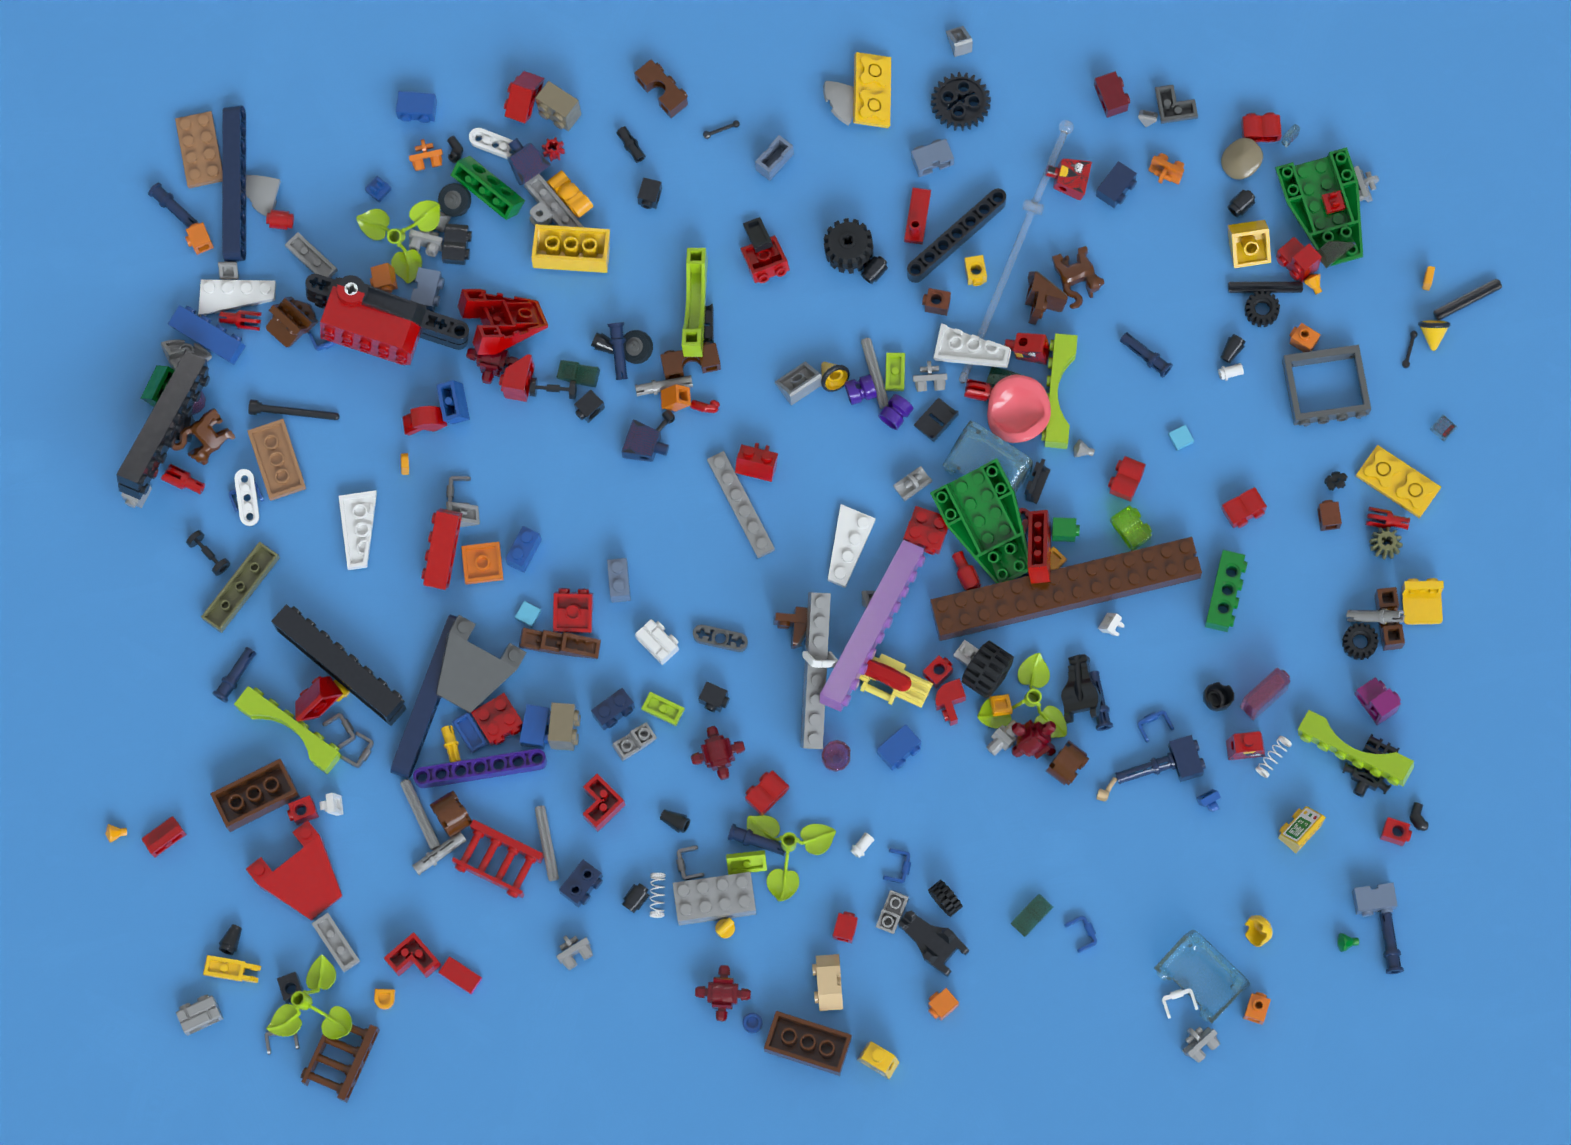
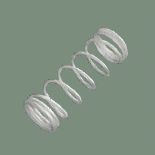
M1284 736L1278 737V745H1272V749L1274 751H1268V756L1270 758H1263L1265 764L1259 763L1258 766L1255 768V770L1261 776L1268 778L1270 774L1265 769L1260 767V764L1269 767L1271 770H1273V768H1271L1265 762V758L1270 759L1276 764H1278V762L1271 758L1269 752L1275 753L1279 757L1283 758L1280 754H1278L1275 751L1273 746L1280 747L1287 752V750L1279 744L1278 740L1285 746L1291 747L1292 743Z
M650 874V878L656 879L650 882L652 886H655V888H652L651 890L657 888H665V886L653 885L652 882L658 880H666L662 879L666 877V874ZM650 890L651 893L655 894L654 896L650 897V900L656 902L654 904H651L650 908L656 911H651L649 916L653 918H662L665 916V914L662 913V911L665 910L654 909L651 906L655 904H664L665 902L654 901L651 898L656 896H665V894H657Z

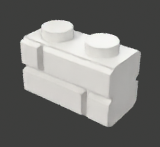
M651 619L636 632L635 637L661 665H664L670 657L678 652L677 644L679 642L672 634L668 636L664 632L665 627L659 621L655 623Z

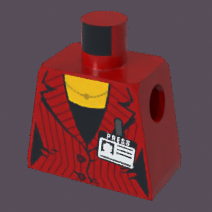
M1062 159L1058 167L1048 165L1045 176L1055 178L1053 185L1055 190L1081 200L1085 195L1092 162Z
M1017 333L1015 340H1005V346L1014 351L1016 359L1047 365L1050 345L1046 335Z
M1260 731L1233 734L1226 740L1228 760L1265 757L1263 736Z

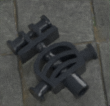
M1371 734L1363 751L1372 754H1386V752L1398 753L1400 748L1396 749L1390 746L1391 743L1389 742L1385 745L1382 743L1383 739L1380 738L1379 740ZM1368 744H1371V745L1375 746L1376 748L1374 749V748L1368 746ZM1379 747L1385 749L1383 753L1378 751ZM1345 762L1342 773L1348 772L1352 774L1351 779L1357 782L1353 793L1357 796L1364 797L1368 788L1375 791L1379 787L1384 791L1383 794H1386L1391 788V784L1388 785L1383 781L1384 777H1372V774L1369 772L1370 770L1360 769Z

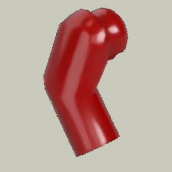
M692 400L690 407L700 412L716 413L719 410L720 404L716 400H711L710 404Z

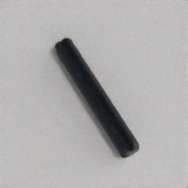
M1495 279L1434 310L1433 314L1437 320H1441L1500 290L1502 284L1500 280Z
M1229 282L1228 291L1229 293H1254L1256 291L1260 293V290H1264V293H1267V291L1270 293H1301L1303 291V283Z

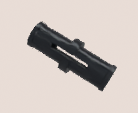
M626 126L621 127L616 134L622 140L625 150L629 151L636 163L641 162L645 159L646 155L640 149L637 139L633 138Z

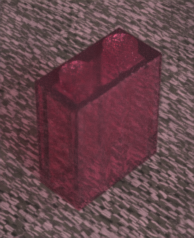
M1277 667L1243 698L1240 708L1254 721L1287 691L1291 682L1289 680L1290 676L1286 671L1280 670Z

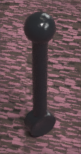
M735 120L732 124L711 132L705 131L703 137L709 139L713 134L732 127H739L740 123Z
M1416 331L1410 333L1411 340L1406 359L1402 363L1403 368L1410 366L1409 359L1414 339L1418 335Z

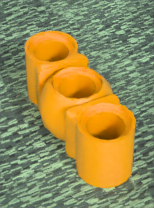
M562 170L546 181L577 218H580L594 207L589 198L574 183H571V180Z

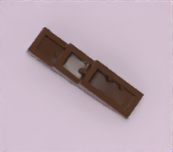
M522 628L519 648L565 656L598 659L601 640L566 632L561 634L547 630L537 631Z

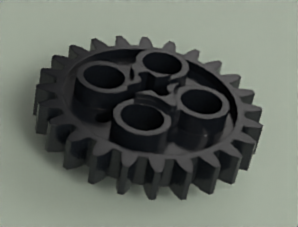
M958 72L957 77L952 73L950 79L944 76V83L938 81V87H934L935 93L931 94V99H933L931 106H934L932 113H936L935 118H941V125L947 122V128L953 125L954 131H956L959 126L964 131V126L971 130V124L978 127V120L984 122L983 116H988L987 110H990L991 106L988 103L991 102V97H988L990 91L985 90L986 84L980 85L981 79L975 81V75L968 78L967 72L964 77H961V73ZM965 87L968 90L966 92H962L959 89ZM945 97H951L952 100H951V101H945L944 98H945ZM970 102H977L978 105H977V106H971L969 103H970ZM960 111L963 114L960 116H956L954 112Z

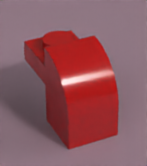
M437 406L410 409L411 413L403 416L405 435H412L421 430L435 432L447 426V422L443 421L441 407Z
M960 678L945 683L936 694V711L944 708L942 715L945 722L949 721L950 726L958 724V718L953 705L966 701V695Z

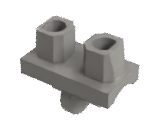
M1359 166L1354 167L1360 186V201H1373L1368 186H1370L1372 191L1376 190L1375 184L1379 182L1378 176H1372L1369 171L1365 173L1367 177L1365 179L1363 171L1360 170Z
M410 229L409 250L415 249L419 252L421 246L427 247L425 250L426 254L435 257L438 251L442 252L443 238L438 237L439 233L433 232V230L424 232Z
M927 361V366L920 367V372H928V375H913V382H915L917 392L927 391V381L934 380L935 391L945 390V380H948L947 373L932 374V372L939 371V366H931V361Z
M920 466L894 484L893 487L905 502L932 483V479Z
M565 935L563 937L565 943L559 946L563 952L556 957L560 964L563 963L568 970H571L578 965L573 956L580 953L585 961L592 957L593 953L587 937L579 941L576 936L569 940Z
M1198 1027L1195 1031L1189 1028L1187 1032L1190 1036L1185 1039L1188 1045L1182 1052L1196 1062H1201L1206 1057L1205 1053L1201 1050L1203 1046L1207 1045L1210 1050H1214L1220 1045L1216 1037L1218 1033L1209 1027L1204 1031L1201 1027Z

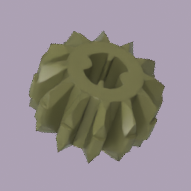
M1387 527L1385 532L1382 528L1378 529V533L1373 532V538L1370 539L1369 543L1373 545L1370 548L1371 551L1377 550L1376 557L1381 554L1383 560L1386 559L1387 555L1390 559H1393L1394 554L1398 555L1400 553L1399 548H1402L1403 544L1399 542L1402 537L1395 536L1397 530H1393L1391 533L1390 527ZM1386 541H1388L1389 544H1387L1386 546L1383 545V542L1385 543Z

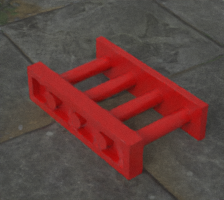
M473 819L470 828L473 830L474 835L461 860L453 857L454 868L463 873L468 871L507 890L506 894L513 898L518 896L523 898L524 893L519 888L531 865L535 864V862L541 864L544 858L543 853ZM485 836L491 839V844L477 869L467 863L480 838L483 839ZM503 845L508 848V853L496 876L493 877L485 873V870L497 847ZM520 853L525 856V862L511 886L503 882L502 879L514 856Z

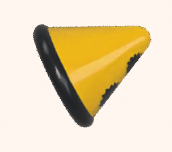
M1437 320L1420 321L1418 323L1432 351L1438 348L1447 329L1451 326L1450 322Z
M822 362L821 385L823 389L828 392H834L845 386L844 382L849 380V369L844 365Z

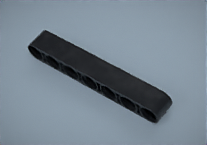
M999 188L992 190L913 259L907 267L908 279L914 283L922 281L996 216L1006 205L1005 191ZM995 197H999L1002 199V201L995 202L993 199ZM982 209H986L989 212L987 214H982L979 211ZM973 221L975 225L968 226L966 222ZM954 233L961 234V237L954 238L952 235ZM941 245H945L948 248L946 250H940L938 247ZM932 257L934 261L927 262L925 258ZM913 269H918L920 273L913 274L911 273V271Z

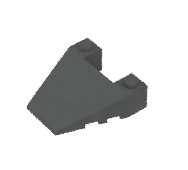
M458 615L446 635L436 695L471 713L518 669L527 652L509 643L500 659L467 641L476 624Z

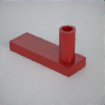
M912 189L904 242L923 245L931 190Z

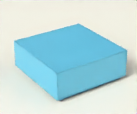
M1186 425L1168 433L1177 451L1194 443V439Z
M524 601L515 619L533 627L541 613V609Z

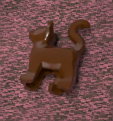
M1086 246L1078 248L1077 263L1069 265L1070 258L1068 255L1064 258L1061 254L1052 256L1054 268L1060 276L1063 291L1067 296L1075 299V302L1069 306L1072 309L1079 308L1082 305L1083 298L1078 292L1071 290V286L1085 281L1089 297L1093 298V293L1104 285V279L1095 274L1092 263L1086 257L1088 253Z
M212 408L204 413L198 421L184 428L180 433V442L175 443L171 449L176 451L183 449L187 444V436L193 434L202 443V446L188 452V456H191L192 459L194 458L202 465H206L211 453L218 450L228 438L233 440L236 437L228 428H224L217 433L214 431L213 425L216 423L220 424L223 420L216 409Z

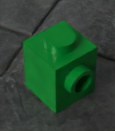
M1053 517L1052 541L1075 542L1076 536H1079L1080 525H1076V518Z

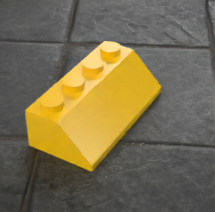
M535 224L531 256L533 268L608 273L610 229Z

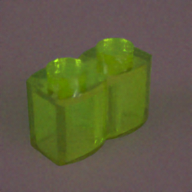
M1129 505L1112 516L1110 522L1128 548L1134 551L1151 539L1152 529L1147 523L1144 524L1140 520L1141 515L1139 511Z

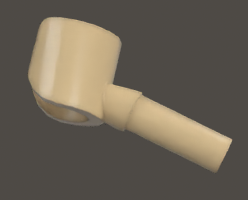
M1112 778L1106 790L1099 789L1097 800L1107 801L1117 778Z

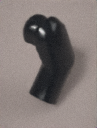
M451 136L447 140L452 147L451 154H448V159L456 163L462 157L463 147L455 136Z
M1414 802L1410 821L1417 830L1426 831L1429 824L1421 816L1423 804Z

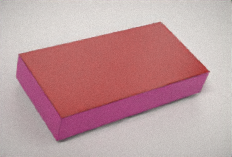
M450 956L438 972L471 995L482 980V977Z

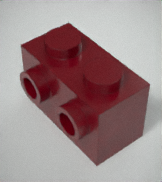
M1116 71L1095 78L1094 87L1106 117L1128 111L1130 98L1128 93H1124L1122 88L1124 87L1123 80L1117 76Z

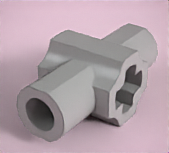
M1012 720L1006 727L1002 725L991 736L993 740L986 746V749L993 756H996L1001 749L1006 751L1016 741L1015 734L1012 732V725L1017 723L1016 721Z

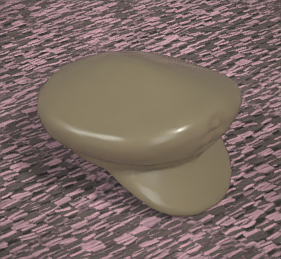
M1240 138L1230 144L1223 152L1221 158L1222 168L1233 179L1241 180L1248 178L1260 167L1263 160V152L1254 140Z

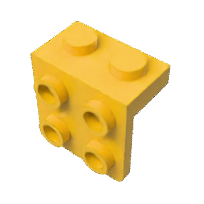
M1413 578L1404 581L1402 586L1403 615H1405L1404 623L1406 625L1442 623L1441 593L1444 589L1443 581H1438L1437 578H1429L1426 581H1419V579Z

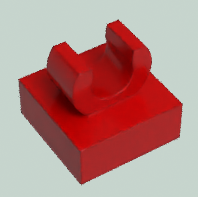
M1340 190L1321 196L1326 214L1345 209Z

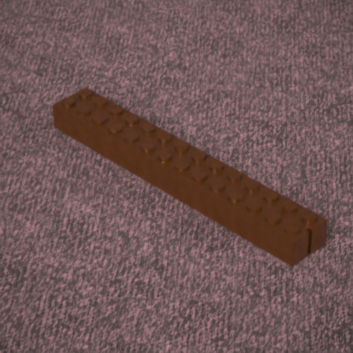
M1188 537L1051 570L1050 582L1031 584L1030 577L1026 576L930 599V607L939 641L1200 579L1202 570L1198 556L1196 557L1197 552L1193 538Z

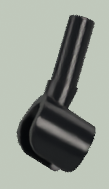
M670 409L662 414L665 420L656 428L657 431L660 432L667 424L675 420V416Z

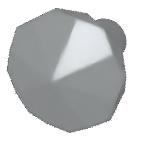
M1079 439L1074 446V457L1093 456L1095 449L1089 448Z

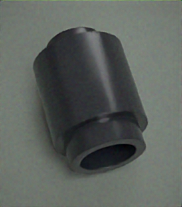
M1249 190L1240 191L1229 202L1228 210L1235 217L1242 216L1255 204L1254 194Z
M873 256L862 269L861 276L870 284L877 282L888 269L886 266L887 261L881 256H878V258Z
M640 883L638 885L633 884L623 898L622 905L635 913L650 896L647 893L648 889Z

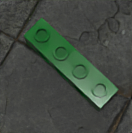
M471 156L458 160L451 173L453 178L505 220L518 215L525 202L521 196Z
M1226 550L1222 551L1205 627L1228 632L1229 627H1233L1235 616L1232 615L1233 608L1237 609L1239 598L1236 597L1237 590L1241 591L1244 581L1240 579L1241 572H1246L1248 563L1244 561V554ZM1233 570L1236 576L1230 577L1226 571ZM1229 588L1232 594L1226 595L1222 592V589ZM1225 606L1228 612L1221 613L1218 607Z

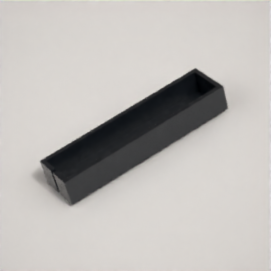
M188 351L183 355L116 474L120 492L138 500L141 499L143 494H147L150 487L149 483L152 479L156 478L160 463L163 464L165 462L168 449L174 446L177 433H181L186 417L189 418L193 411L192 406L195 402L199 401L202 394L201 390L210 381L207 359Z
M286 604L271 621L276 631L392 726L406 710L405 701L402 699V696L396 690L390 691L388 684L380 677L377 680L373 675V671L367 666L361 667L362 665L359 663V660L351 653L348 656L344 651L345 648L338 642L333 643L325 631L321 630L319 632L316 624L309 618L305 620L301 615L302 613L295 606L290 608Z

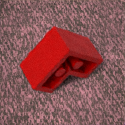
M526 71L517 76L515 81L511 82L507 92L510 94L504 104V109H506L505 117L526 123L531 118L536 96L542 90L545 78Z
M1293 237L1277 251L1276 258L1282 267H1286L1290 271L1289 273L1294 280L1303 283L1310 274L1318 270L1322 256L1310 244L1304 247Z
M596 774L583 786L584 791L594 801L583 813V817L598 832L625 806V801Z
M414 932L384 957V960L398 976L415 964L427 978L441 966L437 958Z

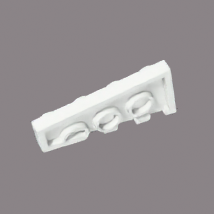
M201 280L198 315L201 317L211 313L217 314L224 310L240 309L247 305L254 306L275 301L276 281Z
M941 323L934 359L935 361L1008 368L1011 349L990 340L986 341L976 335H969L962 330L950 328Z
M376 490L339 496L348 570L368 567L377 498Z
M842 504L840 505L828 574L829 582L846 588L876 518Z

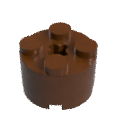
M1068 740L1064 748L1059 751L1046 769V772L1063 785H1070L1078 775L1075 771L1077 769L1081 770L1089 758L1086 752Z
M454 791L445 794L430 804L432 811L436 814L438 821L449 837L454 836L472 823L468 812L461 805Z

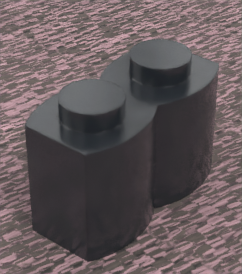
M446 224L442 250L443 263L465 265L466 260L470 259V249H467L468 242L472 241V231H469L468 225Z

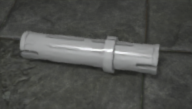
M689 375L662 381L651 380L650 383L636 384L637 397L653 393L658 395L661 390L675 384L693 387L692 378Z
M1382 608V610H1348L1346 617H1351L1347 619L1348 622H1380L1381 624H1387L1388 622L1402 623L1405 615H1400L1404 614L1403 610L1390 611Z
M458 832L432 852H427L426 856L413 864L412 867L418 875H421L432 865L436 866L439 860L466 842L465 837L461 832Z

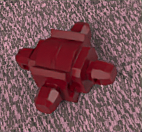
M469 348L466 354L468 359L476 360L477 367H480L482 373V382L485 384H490L494 376L500 377V372H505L507 366L519 360L513 356L509 357V350L506 349L496 355H477L475 348Z
M1030 719L1024 725L1021 723L1013 724L1012 732L1018 736L1016 737L1017 744L1012 748L1013 756L1020 757L1025 754L1028 757L1035 756L1038 759L1043 754L1048 756L1055 754L1056 748L1051 743V734L1056 730L1055 723L1052 721H1048L1045 724L1039 721L1033 723Z
M715 726L708 727L707 736L709 739L704 740L705 744L701 745L702 753L697 752L691 755L692 763L699 765L705 761L707 768H712L713 771L717 770L718 777L721 780L728 779L729 769L727 767L732 766L731 762L735 761L734 753L739 754L745 751L744 742L737 741L731 744L729 738H724L723 735L719 736L718 729Z
M721 965L718 972L720 977H714L713 982H708V988H705V986L696 987L695 996L698 998L707 997V1002L712 1003V1008L718 1009L716 1011L717 1021H726L728 1015L726 1009H733V1004L738 1005V998L741 1001L751 999V991L744 988L739 990V984L734 983V978H728L730 976L729 966Z

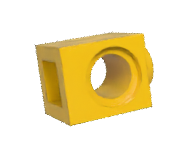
M983 255L964 258L968 285L980 286L987 282ZM973 269L980 270V273L973 274L971 271Z

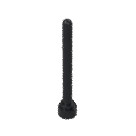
M250 399L248 409L250 415L266 412L338 420L340 418V415L334 412L263 405L262 402Z

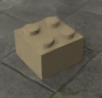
M550 81L546 83L536 96L539 115L546 120L550 119L553 121L554 125L561 130L564 128L569 132L581 116L579 100Z
M551 703L548 742L551 749L574 751L575 745H578L579 734H577L576 727L580 726L581 715H579V710L576 709L575 704Z

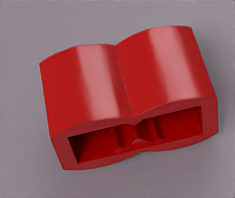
M1273 112L1265 113L1263 116L1249 113L1242 117V138H1250L1256 143L1280 141L1282 136L1280 115H1276Z
M1124 456L1122 461L1119 460L1115 468L1118 472L1115 477H1111L1108 484L1110 494L1131 502L1145 471L1146 464Z
M1255 487L1229 500L1221 507L1232 528L1245 526L1248 524L1247 520L1253 517L1255 519L1260 518L1265 514L1264 511L1267 508Z
M773 770L770 773L765 772L759 779L760 783L757 786L752 785L745 793L747 795L745 801L761 816L768 812L789 790V785Z

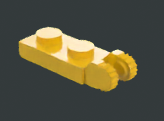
M207 955L203 975L240 982L258 983L259 978L246 976L244 972L245 969L260 971L261 966L249 964L245 961Z

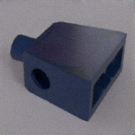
M518 138L508 143L514 153L507 157V160L519 185L525 184L551 166L550 162L533 144L528 143L522 146Z
M633 419L622 449V457L653 462L656 453L667 455L669 445L660 442L661 433Z

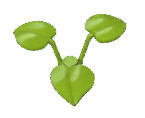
M426 200L415 204L409 212V217L414 223L403 229L396 228L390 230L388 228L390 218L381 209H371L356 217L359 227L366 236L373 240H382L385 238L387 231L388 241L392 244H397L403 250V252L394 254L391 265L394 267L395 273L406 283H411L416 279L418 267L422 268V258L417 250L411 249L407 251L402 245L406 237L405 232L416 225L424 232L434 230L440 222V204L436 201Z
M1036 653L1028 657L1018 669L1017 677L1022 685H1029L1030 690L1024 695L1023 700L1012 706V710L1024 703L1029 707L1036 706L1040 715L1035 718L1034 723L1039 721L1045 724L1048 721H1052L1056 725V730L1051 734V738L1065 737L1067 735V725L1061 711L1051 705L1046 706L1043 712L1041 711V704L1039 702L1042 699V694L1035 688H1041L1048 683L1050 672L1041 654ZM989 698L983 703L977 715L978 720L982 724L995 729L1002 725L1004 727L1007 726L1012 720L1011 715L993 717Z
M765 815L748 816L747 830L751 829L754 834L775 841H781V847L786 851L784 871L782 869L771 871L767 876V887L777 901L782 902L791 898L799 887V876L795 871H787L789 853L795 850L797 843H799L800 845L805 844V849L808 853L821 855L830 848L836 830L827 825L810 824L805 826L800 832V837L803 841L791 832L775 838L780 833V826L776 819Z
M321 954L314 961L307 974L306 984L311 990L296 991L291 997L292 1005H282L275 1012L270 1024L266 1028L269 1032L282 1037L296 1034L302 1026V1021L298 1017L301 1015L300 1009H312L326 1017L322 1022L321 1029L327 1038L339 1039L350 1033L352 1019L345 1008L334 1006L328 1015L312 1005V998L309 994L320 992V988L323 990L329 989L336 980V970L324 955Z

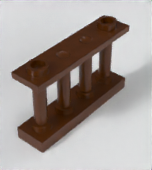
M352 1024L350 1032L361 1036V1039H363L360 1047H354L338 1039H329L323 1034L308 1068L305 1067L302 1071L301 1082L308 1086L311 1080L335 1090L338 1094L337 1098L347 1103L380 1031L378 1027L370 1024L369 1028L363 1029ZM329 1044L353 1054L355 1059L352 1065H345L322 1055L326 1045ZM318 1062L344 1072L347 1076L344 1083L341 1082L339 1084L315 1074L314 1071Z

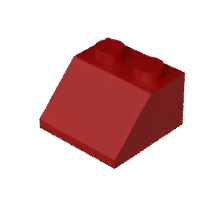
M527 354L505 368L504 374H501L499 385L505 398L527 402L530 380L535 369L532 355Z
M331 676L315 678L312 681L313 685L300 693V697L295 701V719L297 722L319 718L343 695Z

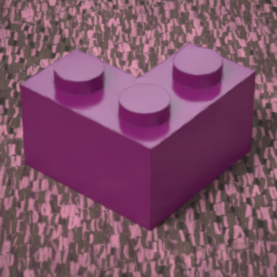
M1376 677L1358 688L1354 694L1376 725L1394 715L1401 705L1399 695L1395 691L1392 692L1390 688L1387 689L1385 684L1381 680L1378 681Z

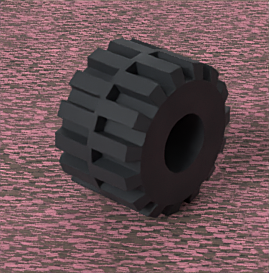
M849 218L843 219L844 223H840L838 220L834 222V228L830 226L827 229L828 235L825 234L824 249L826 259L831 263V267L834 269L838 267L841 273L848 269L849 274L854 273L853 269L857 268L858 271H861L863 264L867 265L870 258L873 257V240L870 230H867V226L864 223L859 225L858 220L853 219V222H849Z
M989 640L974 655L963 674L961 682L984 698H988L1006 678L1012 666L1014 656Z

